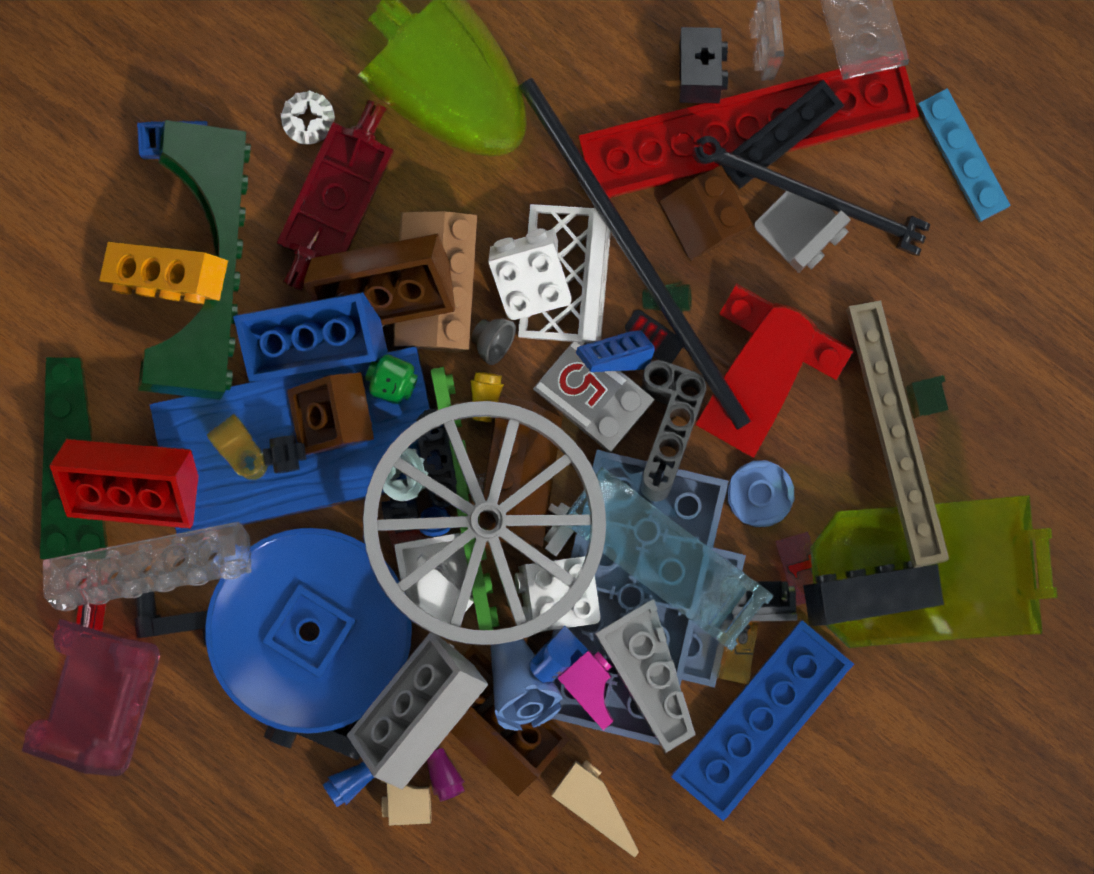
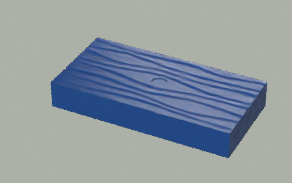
M417 347L386 353L413 364L414 374L418 375V380L408 401L403 399L397 405L370 394V382L365 380V376L372 361L231 386L230 391L225 390L220 400L185 396L150 404L158 447L191 449L199 475L193 525L191 529L175 527L177 538H189L365 499L372 475L387 449L406 429L416 422L417 418L425 410L431 409ZM361 372L374 440L350 447L306 455V460L299 461L300 470L274 474L273 465H265L262 449L270 448L269 439L294 435L297 444L287 389L329 375ZM435 428L430 430L431 434H436L434 432ZM415 441L408 448L416 449V454L419 456L417 442ZM437 451L430 452L432 457H427L428 465L434 464L435 470L442 469L440 466L442 464L441 456L438 455ZM401 473L396 480L407 479L404 473ZM382 489L381 495H386V493Z

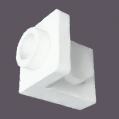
M562 502L558 507L551 504L548 508L554 515H578V513ZM552 526L544 538L548 542L545 549L554 556H557L578 526Z

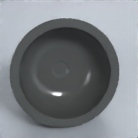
M483 319L477 324L472 333L471 341L477 345L478 354L484 362L494 365L505 356L514 340L516 326L514 322L507 319H494L492 321Z

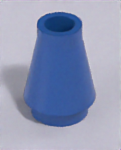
M363 761L356 766L329 776V780L322 785L335 806L339 807L343 803L347 805L375 777Z

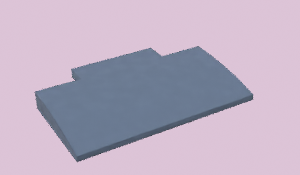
M597 450L592 468L603 494L606 512L605 543L602 557L595 573L600 621L596 624L570 627L568 629L593 655L599 651L611 664L612 667L608 672L612 677L606 682L604 699L614 721L602 730L557 678L553 682L561 692V709L552 719L660 745L594 634L654 599L659 620L666 636L670 656L677 672L679 685H681L682 680L715 688L730 625L729 620L721 619V582L740 581L746 555L713 548L729 481L678 469L668 497L658 502L650 501L644 497L640 488L647 461ZM658 469L652 485L659 487L664 471ZM585 496L581 515H590L587 496ZM590 525L578 526L571 558L586 556L590 538ZM561 629L553 630L552 637Z

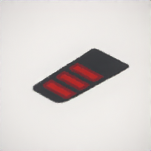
M636 310L625 325L626 332L641 330L655 347L653 355L660 361L672 364L684 347L676 334L641 310Z

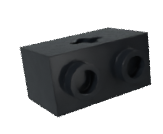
M681 27L679 42V103H720L721 90L728 89V70H722V62H727L728 42L722 41L721 28Z

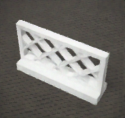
M530 204L528 233L538 229V213L552 214L559 222L552 228L555 230V233L564 228L574 241L558 253V256L571 273L566 277L567 284L575 278L582 286V295L572 304L567 305L568 307L554 319L546 311L542 312L550 323L540 331H527L528 318L530 316L520 318L518 337L584 342L587 344L600 341L611 236L609 228L595 207L583 208ZM557 214L567 216L563 220H561V218ZM575 216H589L588 229L578 237L566 226ZM587 237L585 248L581 242ZM579 245L585 252V262L576 270H573L563 257ZM584 270L582 281L578 275ZM581 303L579 314L575 308ZM571 311L579 319L578 334L564 333L557 325ZM554 327L559 333L548 331Z

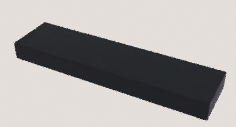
M822 80L731 153L768 168L841 110L844 104L826 82ZM718 163V166L722 165L726 175L738 190L754 179L750 175Z

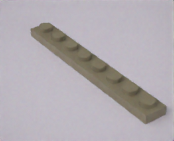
M880 300L849 306L846 313L912 566L917 568L946 562L949 560L882 302Z

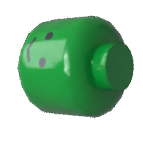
M386 354L381 357L378 363L375 361L371 362L365 380L370 382L369 392L372 396L397 405L403 399L407 401L410 399L416 386L418 375L414 374L413 364Z

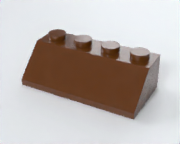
M438 233L312 258L304 280L312 301L363 292L380 317L382 325L455 311L450 263Z
M499 397L498 402L533 411L561 428L563 418L533 402ZM494 418L482 490L485 501H487L509 421L502 418ZM519 424L498 505L556 462L558 447L539 432L525 425ZM553 477L510 509L506 515H548ZM482 512L478 516V524L482 529L488 531L494 529L496 521L492 514ZM506 526L507 529L532 547L542 549L546 526ZM499 537V540H500L501 542H506V541H504L502 538Z
M472 645L463 656L476 667L488 683V686L450 732L515 795L519 796L538 778L569 742L570 738L552 720L534 728L531 723L522 724V730L517 731L500 726L495 716L492 663Z

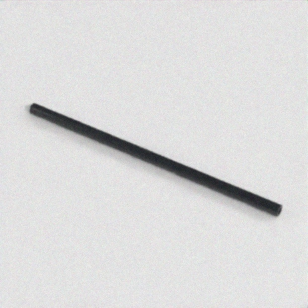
M533 78L526 80L519 86L522 94L735 428L738 430L751 422L749 416Z

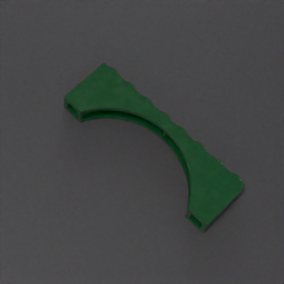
M165 120L161 130L158 163L181 179L198 200L210 227L214 256L228 260L220 300L206 299L201 310L181 331L164 342L144 350L140 360L138 391L220 400L225 390L230 391L233 372L232 370H227L228 357H233L235 337H230L231 324L235 325L233 316L238 314V305L232 304L233 292H238L240 285V272L235 271L236 259H241L243 250V239H238V228L244 226L246 208L240 207L241 195H246L248 187V175H243L244 163L248 164L251 152V144L245 143L246 131Z

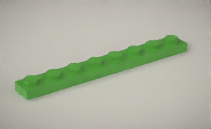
M444 367L431 369L438 410L451 406L449 395L456 394L452 374L445 375ZM461 419L454 421L457 428L462 427ZM462 440L463 445H464L465 450H466L465 440ZM450 443L457 480V495L469 502L468 494H470V491ZM457 508L458 517L467 516V514ZM461 527V534L465 532L468 528ZM473 538L464 545L467 566L476 538ZM485 548L481 560L487 559ZM480 561L472 588L479 630H493V627L499 626L496 606L489 607L487 594L493 593L490 573L483 574Z

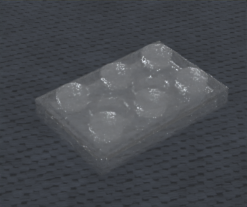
M779 0L756 1V10H753V18H750L751 38H757L756 51H753V65L755 71H760L761 81L774 80L784 58Z
M820 0L843 80L909 64L908 52L892 0Z

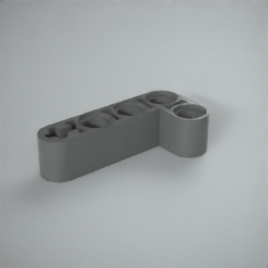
M660 360L652 361L647 365L644 370L641 386L646 393L655 399L654 401L668 405L646 464L640 487L644 497L655 502L667 498L671 491L706 392V382L702 375ZM660 376L664 378L666 383L655 385L649 378ZM692 387L698 394L696 396H687L681 389ZM676 416L682 417L686 420L687 424L681 427L676 426L671 422V418ZM665 446L671 447L676 451V455L666 457L660 452V448ZM658 469L664 471L659 487L652 485Z

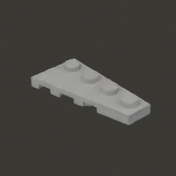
M652 599L595 633L594 635L663 751L667 753L695 736L683 692H681L674 662L671 659L666 643V636L659 620L655 600Z

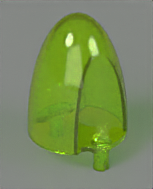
M381 0L376 6L378 8L377 11L367 20L389 40L387 42L388 45L359 73L357 78L401 117L449 146L472 154L489 157L507 155L517 149L522 143L527 129L526 106L522 91L507 57L466 0H432L419 14L417 12L413 14L400 0Z

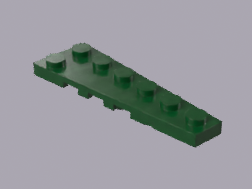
M46 357L40 559L109 561L105 521L67 517L49 466L66 439L92 441L91 433L93 432L88 412L89 403L83 360L81 358Z

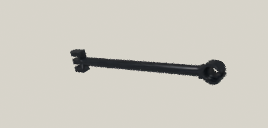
M704 136L693 143L700 146L708 143L713 147L711 155L705 154L703 147L692 148L693 158L698 163H721L834 211L840 212L842 210L851 218L899 237L897 249L920 256L922 249L910 244L912 240L924 244L926 236L915 232V229L929 231L931 224L909 216L903 225L725 151L726 149L721 148L719 142L714 137Z

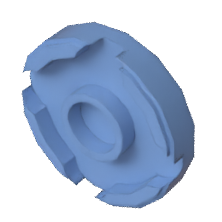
M767 460L752 461L741 466L731 477L727 488V500L732 513L742 523L753 527H769L782 521L790 512L795 499L794 485L789 474L779 465Z

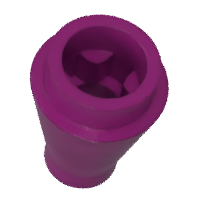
M444 748L435 750L427 759L433 795H437L439 801L442 802L465 792L462 785L465 781L446 755Z

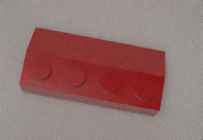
M66 439L49 465L67 517L189 529L193 525L199 475L191 449Z

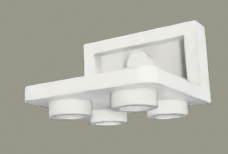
M536 229L529 232L526 237L515 240L513 238H504L495 242L494 246H490L488 262L509 319L516 320L567 306L571 303V293L558 256V239L554 229L548 231Z
M585 556L555 560L553 562L576 578L583 565ZM536 563L518 566L519 573H515V586L517 593H522L524 605L522 610L526 622L550 609L569 589L567 585ZM595 575L581 599L557 622L540 632L562 629L564 626L570 628L591 625L600 621Z

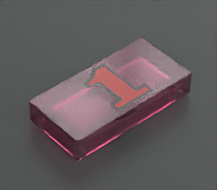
M809 532L775 541L788 586H795L796 606L806 603L803 585L816 583L815 576L821 575Z

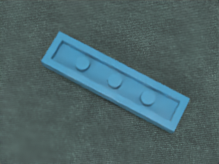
M948 88L918 103L916 106L978 222L980 223L1010 207L1011 205Z

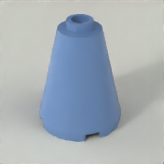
M524 639L491 645L495 716L500 726L514 731L522 730V724L531 723L534 728L551 720L560 711V700H562L561 692L554 682L543 683L532 673L529 663L535 655Z

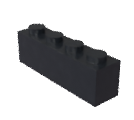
M911 561L903 562V569L895 570V564L875 566V573L866 574V569L864 568L845 571L846 578L837 579L836 573L815 576L816 583L803 585L809 626L829 625L944 605L938 564L913 568Z

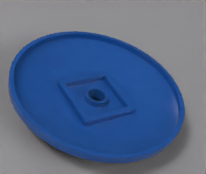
M300 528L273 534L241 553L230 564L215 587L209 603L205 626L207 652L212 669L220 685L231 700L248 715L265 725L283 731L304 734L333 731L348 726L362 718L364 713L406 663L412 636L411 620L396 608L377 582L366 554L365 544L343 533L318 528ZM386 563L390 571V574L394 578L395 582L398 584L400 582L399 579L397 578L391 567ZM311 622L318 626L320 632L315 640L305 641L301 638L299 631L303 624Z

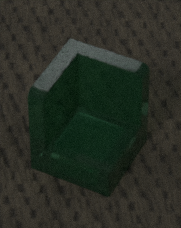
M944 375L913 382L906 386L914 419L949 410L942 383L946 382Z

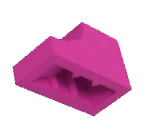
M587 651L557 679L600 728L604 730L614 721L604 699L606 682L612 677L608 670L612 666L599 651L595 655Z

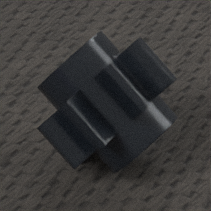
M294 435L269 439L270 448L262 449L264 464L267 466L273 465L274 474L300 470L299 461L306 460L304 444H296Z
M390 497V501L382 502L384 520L419 518L416 498L408 501H397ZM395 530L396 533L406 532V531H412V530Z

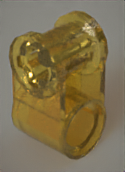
M235 414L231 415L207 434L213 446L239 475L249 480H257L266 473L268 466L264 464L262 451ZM247 456L255 459L253 461L255 465L253 470L244 468L247 465L244 460Z

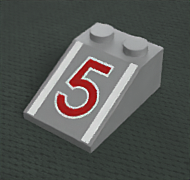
M572 342L533 390L604 450L611 453L655 399L621 371L590 372L576 354L577 347L585 344L582 342Z

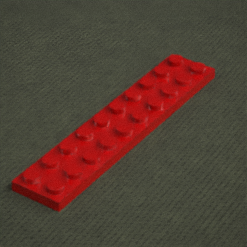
M902 53L723 98L720 99V103H703L578 135L583 158L608 197L612 198L711 171L718 167V164L715 162L709 164L698 163L693 158L692 148L703 147L704 153L711 155L713 147L708 143L702 146L699 144L695 145L693 143L704 136L714 137L719 142L721 148L731 153L822 80L826 82L840 99L844 107L788 152L918 119L919 114Z

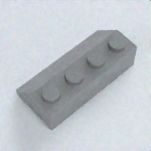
M430 632L364 713L362 718L359 719L347 734V737L375 778L403 790L488 686V683L469 660L440 636Z

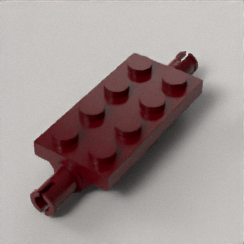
M367 100L357 125L352 126L351 129L334 122L332 123L276 242L279 246L293 251V254L296 255L283 283L290 287L293 286L299 291H303L304 280L312 258L349 251L394 154V149L376 141L377 137L374 134L387 109L380 104L374 105V101Z

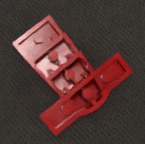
M736 283L719 315L748 330L752 335L724 375V379L751 422L737 430L713 393L695 425L754 458L782 408L802 363L804 362L837 380L854 349L817 329L815 323L799 309L780 303L773 304Z

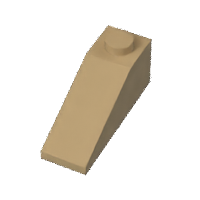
M575 760L552 792V797L633 857H636L639 853L638 848L603 780L599 778L602 772L586 760L582 765Z

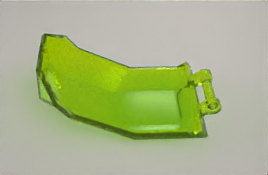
M1030 495L935 504L949 560L946 562L937 563L944 605L825 625L848 648L1042 634L1039 599L1058 598L1057 587H1053L1049 547V539L1052 538L1051 528L1033 529ZM897 507L836 511L810 547L813 583H816L815 576L836 573L837 579L846 578L845 571L865 568L866 574L875 573V566L895 564V570L904 568L903 562L911 561ZM1033 540H1035V549H1036V560H1037L1038 581H1039V588H1038V589H1037V581H1036V570H1035Z

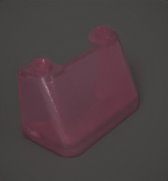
M59 619L53 636L54 647L57 652L67 656L48 720H37L28 727L25 733L22 752L84 774L120 776L126 771L132 758L159 663V649L156 645L81 623Z

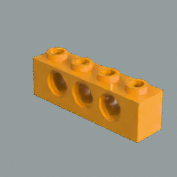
M108 242L99 281L112 285L111 291L120 294L132 295V290H136V295L155 298L156 293H160V298L172 301H180V296H184V300L187 302L204 305L205 299L220 300L228 260L205 252Z

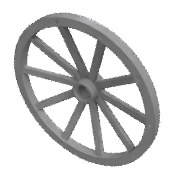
M479 401L456 404L435 411L415 422L390 445L372 475L364 502L363 538L366 554L376 580L386 596L396 608L421 628L437 636L465 644L495 645L513 642L532 636L557 622L572 609L589 587L598 569L605 543L606 512L603 494L597 476L583 451L572 438L548 419L533 411L507 403ZM470 417H494L509 420L487 501H485L454 422L455 420ZM519 424H522L549 439L564 455L498 505ZM444 425L475 505H472L401 459V454L422 435ZM570 463L583 484L590 515H506L510 509ZM392 467L467 514V516L377 520L381 492ZM488 512L494 516L496 524L493 530H484L479 526L478 516L480 513ZM590 525L588 549L577 577L575 578L507 529L506 526ZM468 528L398 584L395 582L384 561L378 531ZM499 537L569 587L562 598L550 609L526 622ZM476 538L450 624L429 615L405 595L404 591L470 540ZM486 542L489 543L516 626L511 628L484 631L461 628Z

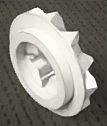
M309 90L307 92L295 93L292 98L285 101L281 120L283 129L292 140L301 144H315L326 138L332 123L335 121V115L332 105L323 95ZM309 104L312 114L320 118L311 120L307 131H305L306 127L303 120L295 116L304 114Z

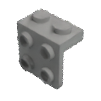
M786 191L755 222L754 228L800 273L806 266L812 270L824 258L825 255L821 251L830 242L835 246L849 232L845 226L851 219L842 210L836 215L825 206Z

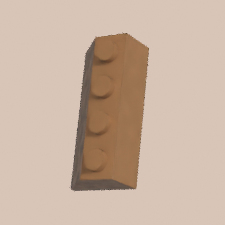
M446 211L401 213L399 241L438 233L450 263L455 311L394 323L392 347H417V349L453 353L469 350L477 215Z

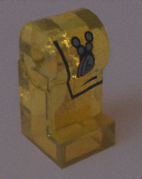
M730 621L717 678L749 684L757 636V622Z

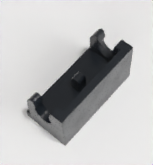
M788 581L721 582V619L729 621H797L795 586H788Z

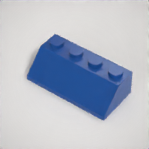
M363 292L233 316L249 382L376 361L388 352L381 319Z

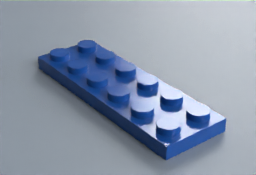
M800 620L672 773L671 778L724 821L854 663L804 621Z

